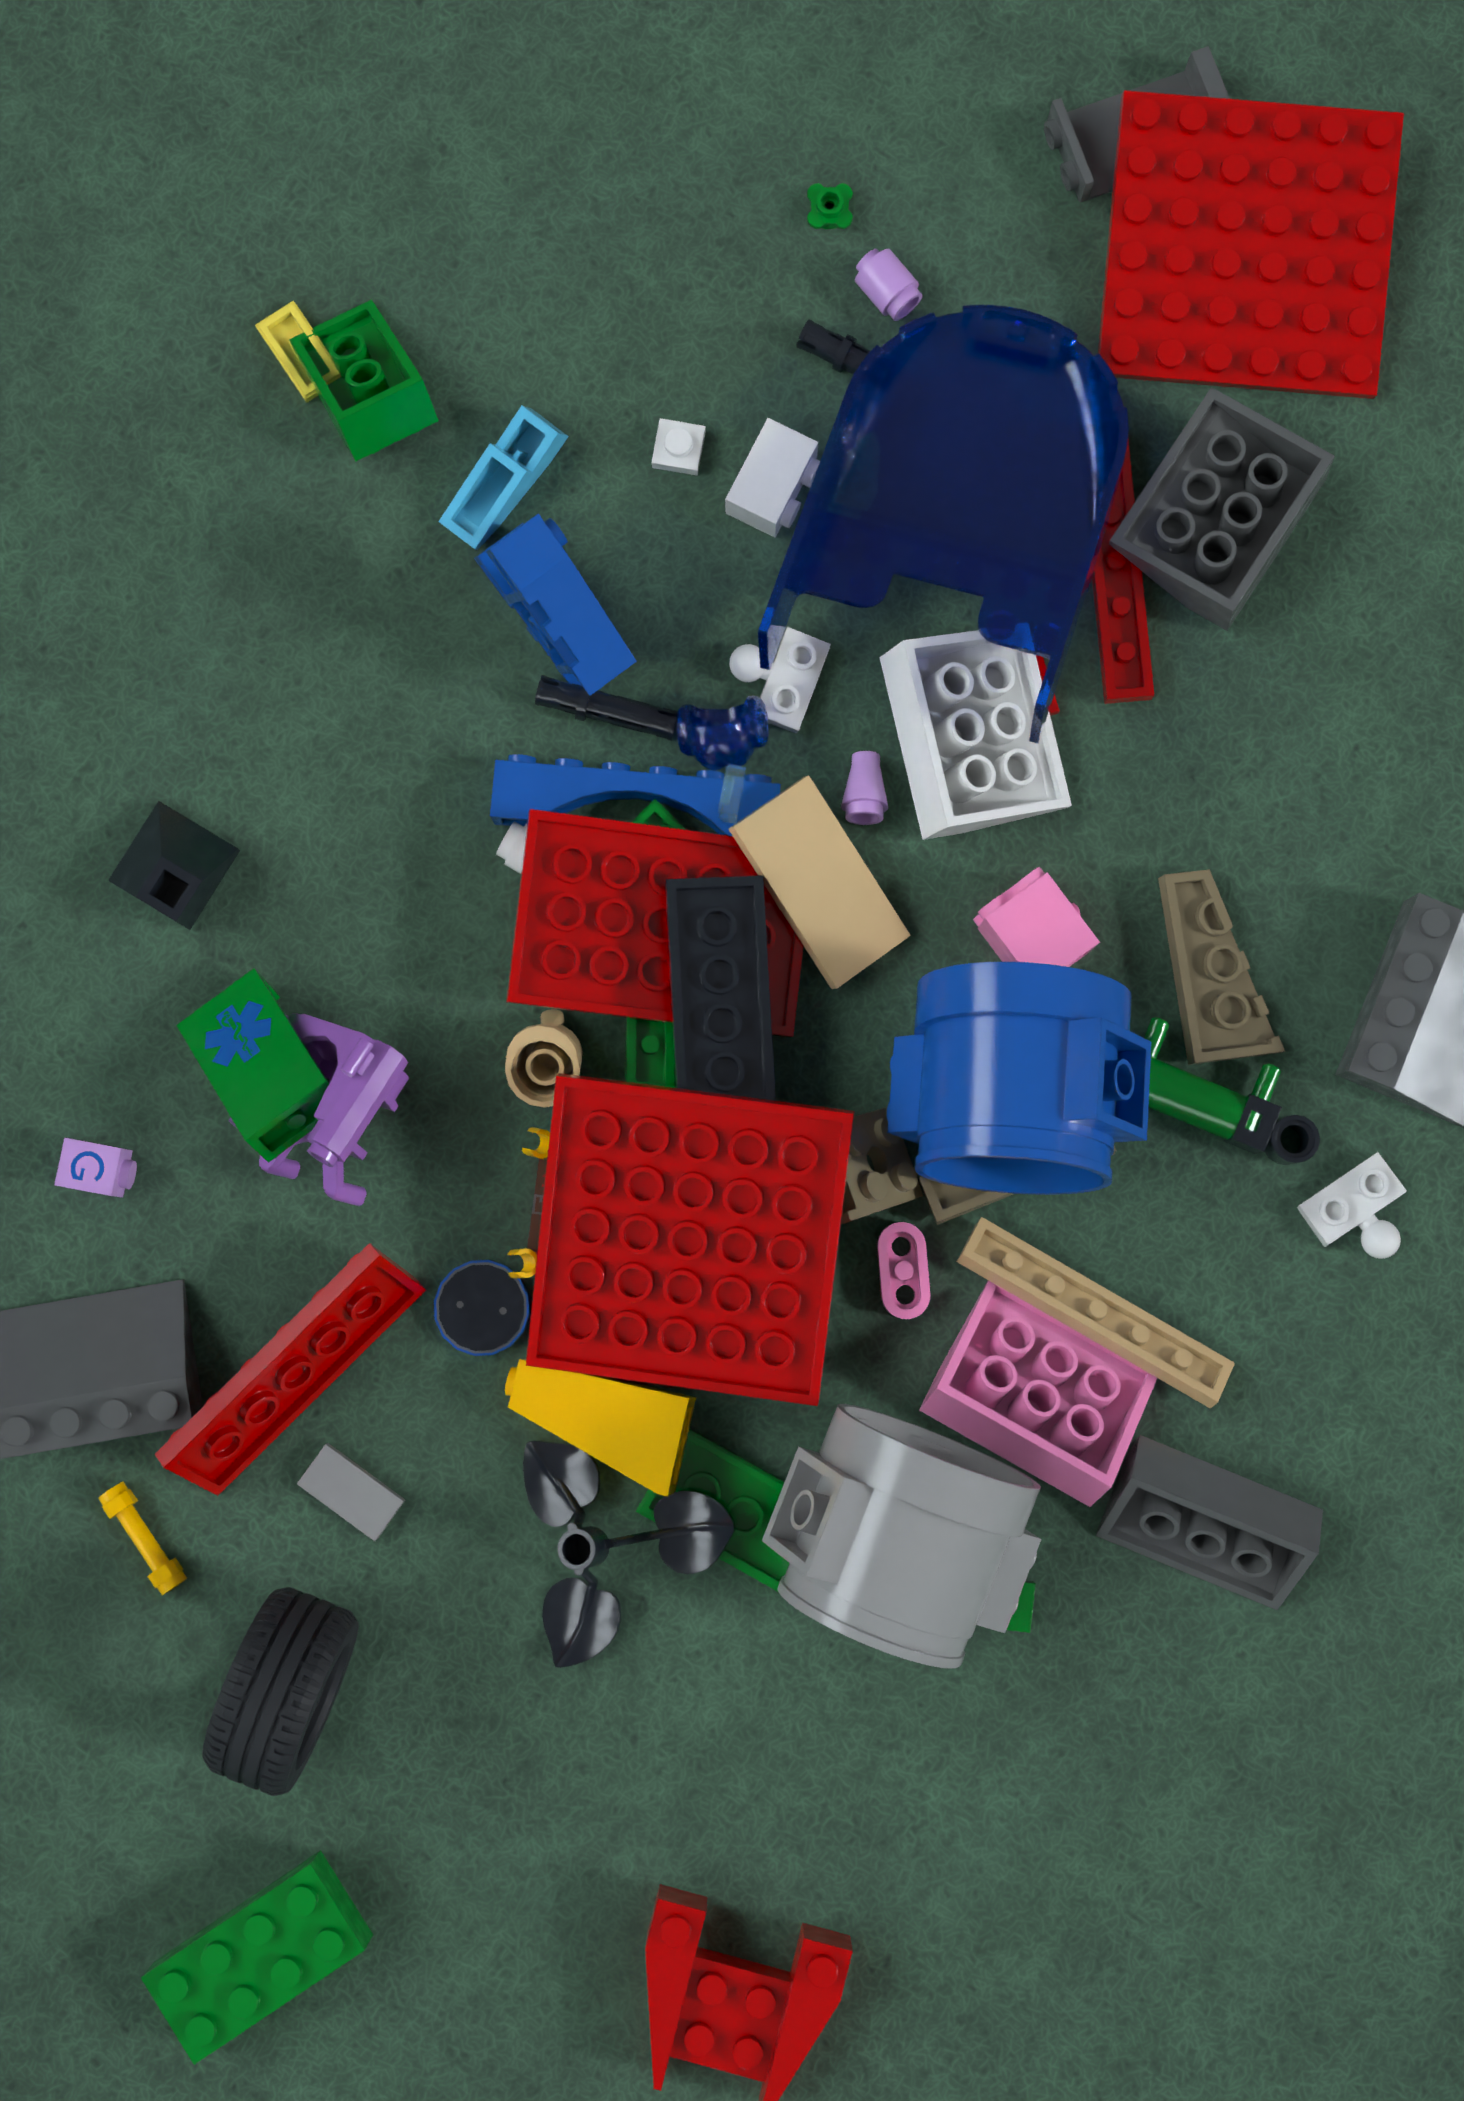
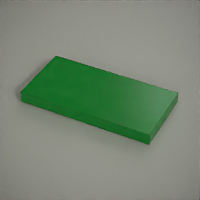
M689 1428L675 1492L696 1491L708 1495L721 1503L735 1522V1532L719 1559L778 1592L779 1582L782 1576L786 1574L789 1562L762 1542L784 1481ZM648 1489L636 1512L655 1522L654 1508L658 1501L665 1496L656 1494Z

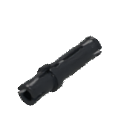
M545 675L541 676L535 697V705L574 714L577 720L585 721L586 718L599 720L619 727L656 735L670 741L673 739V733L679 716V711L657 707L599 690L589 696L581 685L559 681Z

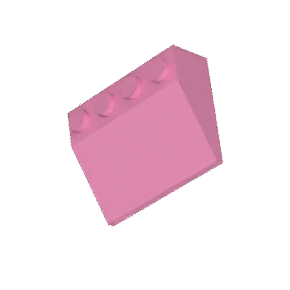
M988 1280L939 1368L919 1411L1091 1507L1112 1487L1157 1377Z

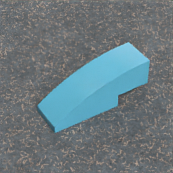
M521 405L496 445L492 443L488 445L438 522L472 548L478 550L498 529L551 463L569 436L533 409Z

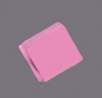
M1040 867L1030 872L1010 889L978 911L979 915L973 919L980 933L1002 962H1029L1070 967L1100 943L1080 916L1078 906L1069 902L1048 872L1044 873Z

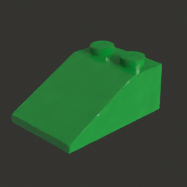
M372 299L313 327V334L306 336L303 332L289 339L337 432L355 462L439 421L422 377ZM312 335L319 337L330 353L336 369L342 376L328 385L322 376L329 373L330 370L308 339Z

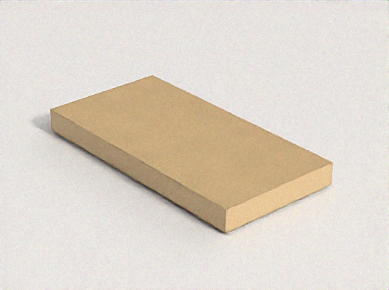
M809 775L801 778L729 828L730 833L758 876L763 875L765 887L831 989L839 988L911 936Z

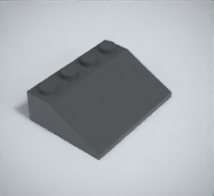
M1211 387L1110 539L1109 545L1186 608L1228 631L1326 481L1335 456Z
M1418 893L1403 902L1335 1075L1464 1128V911Z
M184 1279L0 1311V1459L182 1428L203 1407Z

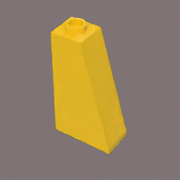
M519 1359L517 1367H511L505 1384V1395L510 1396L508 1408L656 1494L663 1496L674 1494L696 1397L610 1377L526 1366V1359Z

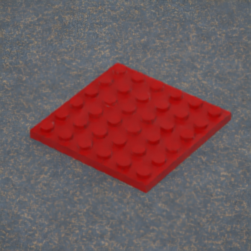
M1124 90L1120 104L1096 376L1374 399L1378 391L1404 113Z
M562 1073L556 1075L526 1366L818 1406L855 1111Z

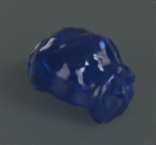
M748 696L744 704L729 709L697 708L691 704H685L679 708L677 714V742L680 752L689 757L694 756L702 766L712 771L726 767L739 768L745 765L755 749L764 747L768 742L770 734L768 713L763 700L757 696Z

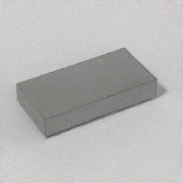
M329 1443L324 1445L297 1483V1485L373 1541L379 1538L405 1502L403 1497Z

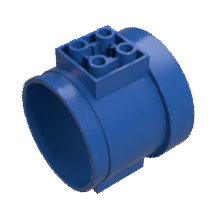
M979 962L944 967L927 973L918 981L915 1035L894 1037V1050L890 1061L892 1077L890 1102L887 1106V1133L919 1144L918 1155L915 1158L916 1173L929 1180L951 1186L989 1192L1035 1195L1075 1194L1108 1187L1112 1183L1113 1171L1110 1168L1111 1155L1114 1152V1142L1147 1141L1151 1041L1130 1031L1131 992L1125 985L1101 974L1042 963Z

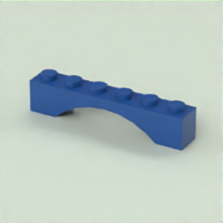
M512 754L508 756V761L495 760L490 817L494 825L511 826L515 821L525 826L530 809L566 814L582 806L608 800L639 799L652 802L656 799L661 804L692 815L712 828L717 834L732 836L729 828L780 793L781 784L772 783L771 777L760 774L744 775L743 780L724 779V773L712 770L697 771L695 777L677 775L678 770L664 766L650 767L649 773L630 771L629 765L616 762L603 763L602 769L583 767V762L575 759L559 758L555 760V765L536 763V758L532 756Z

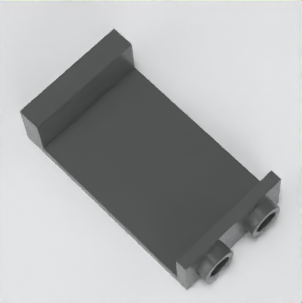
M1209 46L1191 52L1183 72L1129 90L1230 99ZM1123 93L1069 112L1066 111L1062 98L1052 101L1048 119L1044 122L1046 141L1051 150L1059 149L1064 162L1060 165L1063 184L1067 191L1075 190L1080 203L1113 191L1120 104Z

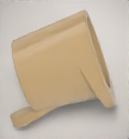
M549 1009L542 1012L540 1016L541 1024L528 1026L518 1032L507 1048L505 1073L508 1085L518 1098L529 1105L544 1108L553 1106L556 1075L559 1073L580 1075L583 1055L581 1043L573 1031L561 1025L564 1023V1014L557 1009Z

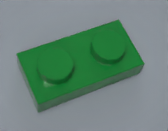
M625 1017V1082L675 1088L672 1023Z

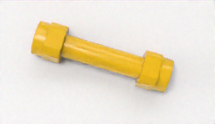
M120 1482L98 1497L108 1518L117 1517L152 1570V1573L147 1577L162 1596L187 1579L182 1571L184 1569L176 1557L171 1560L168 1559L133 1506L138 1500L124 1482Z

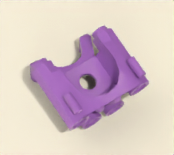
M292 1013L287 1018L321 1071L330 1080V1084L325 1090L314 1114L318 1122L313 1130L269 1163L260 1155L259 1166L269 1174L295 1179L298 1176L300 1164L298 1161L286 1158V1156L295 1145L310 1142L311 1145L307 1152L313 1158L323 1163V1189H325L327 1196L336 1201L360 1206L365 1201L366 1190L364 1187L344 1182L343 1162H345L349 1155L361 1160L367 1155V1152L357 1142L379 1107L394 1112L398 1108L395 1100L409 1079L408 1075L403 1071L408 1061L393 1047L379 1040H374L364 1033L306 1014ZM230 1117L229 1122L236 1127L235 1123Z

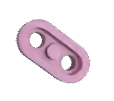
M906 1222L894 1223L881 1232L877 1241L881 1300L883 1306L891 1315L901 1319H912L921 1315L930 1302L926 1241L924 1235L916 1226ZM898 1237L907 1239L910 1244V1250L904 1256H898L892 1250V1243ZM907 1285L913 1289L914 1298L910 1303L901 1304L897 1300L896 1291L900 1286Z

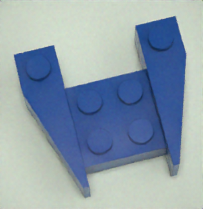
M537 514L527 522L517 526L474 559L511 609L514 607L527 625L526 629L535 641L540 643L568 683L581 685L587 694L591 696L637 661L562 546L568 543L561 529L553 519L549 518L544 522L541 516Z

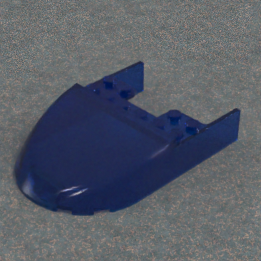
M997 305L962 306V312L936 317L933 312L901 326L899 334L886 342L882 347L876 345L857 368L845 392L759 626L760 668L771 669L796 598L801 594H809L858 608H869L883 601L893 575L897 574L984 597L978 616V629L987 641L1049 659L1035 704L1029 737L1030 742L1038 744L1083 602L1090 587L1128 445L1129 425L1127 408L1124 407L1118 392V381L1099 353L1093 355L1085 346L1077 341L1078 335L1074 331L1052 319L1027 310Z

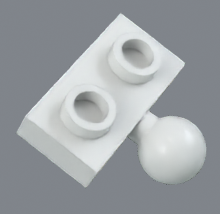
M787 627L773 663L767 661L764 652L755 645L745 644L736 648L731 654L729 662L732 674L743 682H753L759 678L766 680L753 717L797 733L831 644Z
M1377 1152L1300 1204L1297 1209L1324 1247L1358 1225L1362 1230L1361 1244L1365 1252L1374 1258L1383 1259L1395 1254L1400 1246L1401 1238L1398 1229L1392 1223L1378 1220L1374 1214L1406 1193L1407 1190Z

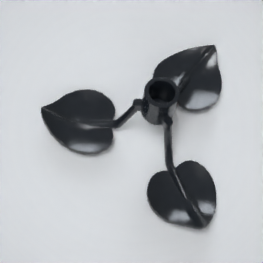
M536 1440L526 1443L523 1473L529 1503L538 1518L553 1527L566 1525L575 1515L574 1522L568 1524V1531L559 1540L558 1555L566 1567L574 1570L575 1575H581L588 1582L587 1584L583 1579L577 1577L563 1579L550 1588L544 1599L543 1624L551 1646L554 1666L559 1668L585 1662L598 1655L613 1641L619 1630L621 1607L618 1598L610 1591L596 1590L598 1579L588 1569L603 1563L609 1554L610 1548L660 1539L659 1554L663 1562L678 1573L695 1574L708 1569L719 1559L735 1532V1522L728 1510L712 1497L696 1491H678L670 1496L663 1497L654 1508V1519L659 1530L608 1539L607 1535L598 1527H582L586 1517L582 1506L592 1503L597 1498L600 1490V1472L593 1457L572 1444Z

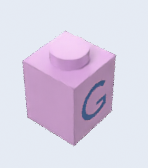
M64 1138L54 1185L108 1196L123 1197L125 1188L130 1189L136 1177L137 1163L131 1160L133 1151Z

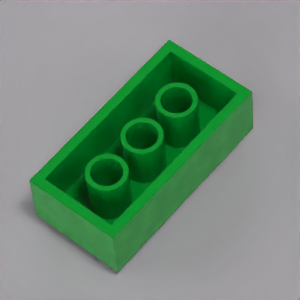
M320 1850L154 1961L141 1976V1979L190 2060L195 2065L362 1953L370 1942L373 1933Z

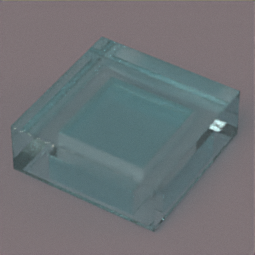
M730 764L729 767H726L718 808L719 818L723 822L733 824L738 822L746 780V767Z

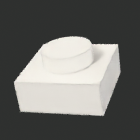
M660 418L652 457V468L698 476L706 426Z

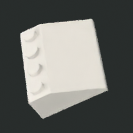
M1028 624L903 640L879 657L923 840L966 833L1072 806Z

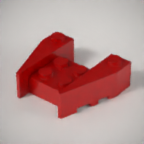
M660 1884L645 1946L654 2089L661 2091L669 2057L761 2081L763 2083L759 2101H778L841 2001L853 1952L850 1935L802 1923L791 1971L789 1972L698 1947L707 1912V1897Z

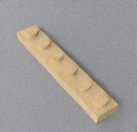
M981 1217L956 1262L1211 1409L1218 1403L1235 1363L985 1218Z

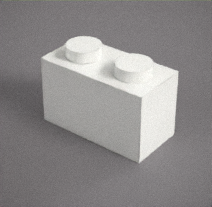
M767 418L725 499L726 514L775 538L782 525L790 528L801 505V502L795 499L802 485L809 488L812 486L822 464L821 461L816 459L818 442Z

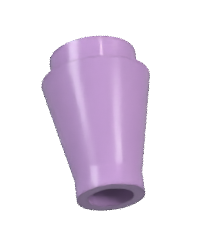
M859 751L852 754V765L841 804L842 810L846 812L845 819L850 823L859 825L877 824L883 820V812L888 810L880 768V755L876 752Z

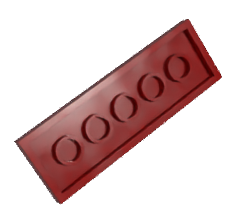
M369 1243L360 1253L354 1255L347 1263V1266L324 1288L317 1291L311 1301L290 1322L283 1325L276 1335L253 1358L246 1361L240 1371L224 1387L212 1395L205 1405L182 1428L175 1431L168 1442L154 1455L163 1468L218 1496L398 1319L426 1289L414 1276Z

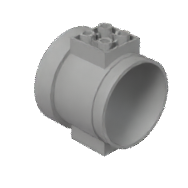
M838 1404L819 1453L798 1446L762 1542L789 1562L786 1574L782 1576L777 1589L782 1598L800 1612L836 1632L891 1655L934 1667L958 1668L963 1662L965 1656L964 1649L968 1639L973 1636L976 1625L1005 1633L1010 1619L1018 1607L1019 1596L1029 1570L1035 1563L1037 1549L1041 1542L1039 1537L1025 1529L1041 1486L1015 1468L953 1439L877 1411L849 1404Z

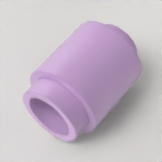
M873 249L857 264L856 269L859 272L855 278L856 284L884 316L890 315L894 321H898L908 315L921 301L923 295L917 289L919 286L918 281L890 249H884L880 252L878 249Z

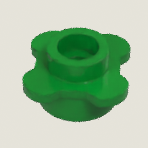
M819 183L811 185L807 191V198L811 201V211L807 215L808 224L814 229H835L837 227L845 229L849 227L853 220V215L849 211V201L853 195L851 187L845 183H840L836 187H824ZM832 203L834 208L827 209L826 204Z

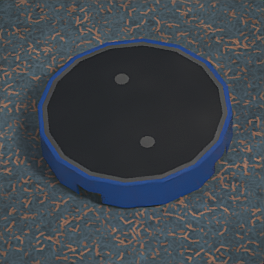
M492 1260L469 1261L454 1268L440 1283L434 1299L435 1322L442 1337L456 1350L473 1356L494 1355L511 1347L524 1333L531 1315L530 1295L521 1278L515 1279L508 1275V1273L514 1272L510 1267Z

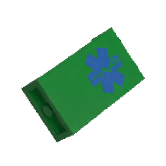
M253 968L176 1026L244 1140L269 1163L313 1130L318 1122L314 1114L325 1090L330 1084V1080L321 1071L278 1004L277 1000L280 996Z

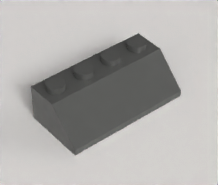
M1140 1435L1123 1462L1096 1536L1278 1610L1319 1554L1323 1509Z

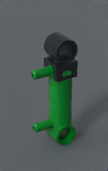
M1157 1017L1151 1019L1144 1036L1145 1039L1151 1041L1149 1108L1224 1138V1142L1253 1154L1265 1152L1271 1160L1278 1164L1290 1165L1300 1163L1314 1156L1320 1143L1319 1131L1315 1124L1305 1116L1290 1115L1278 1119L1282 1107L1269 1102L1281 1073L1279 1067L1268 1063L1263 1064L1252 1093L1246 1096L1157 1060L1156 1058L1169 1028V1023ZM1286 1127L1292 1128L1299 1135L1300 1145L1295 1153L1286 1151L1281 1145V1133Z

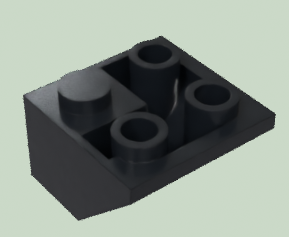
M158 801L108 881L191 930L240 850Z

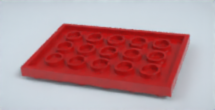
M530 809L527 820L506 1003L672 1023L666 879L758 876L733 836ZM764 885L772 1035L793 1037L803 944Z

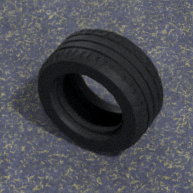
M292 1587L274 1590L268 1596L238 1649L207 1728L202 1757L211 1772L226 1776L227 1779L237 1783L243 1782L245 1786L255 1790L260 1788L261 1792L271 1796L290 1792L300 1777L320 1737L352 1656L359 1622L350 1610L340 1606L336 1607L334 1603L323 1599L319 1600L318 1597L311 1594H303L302 1591Z

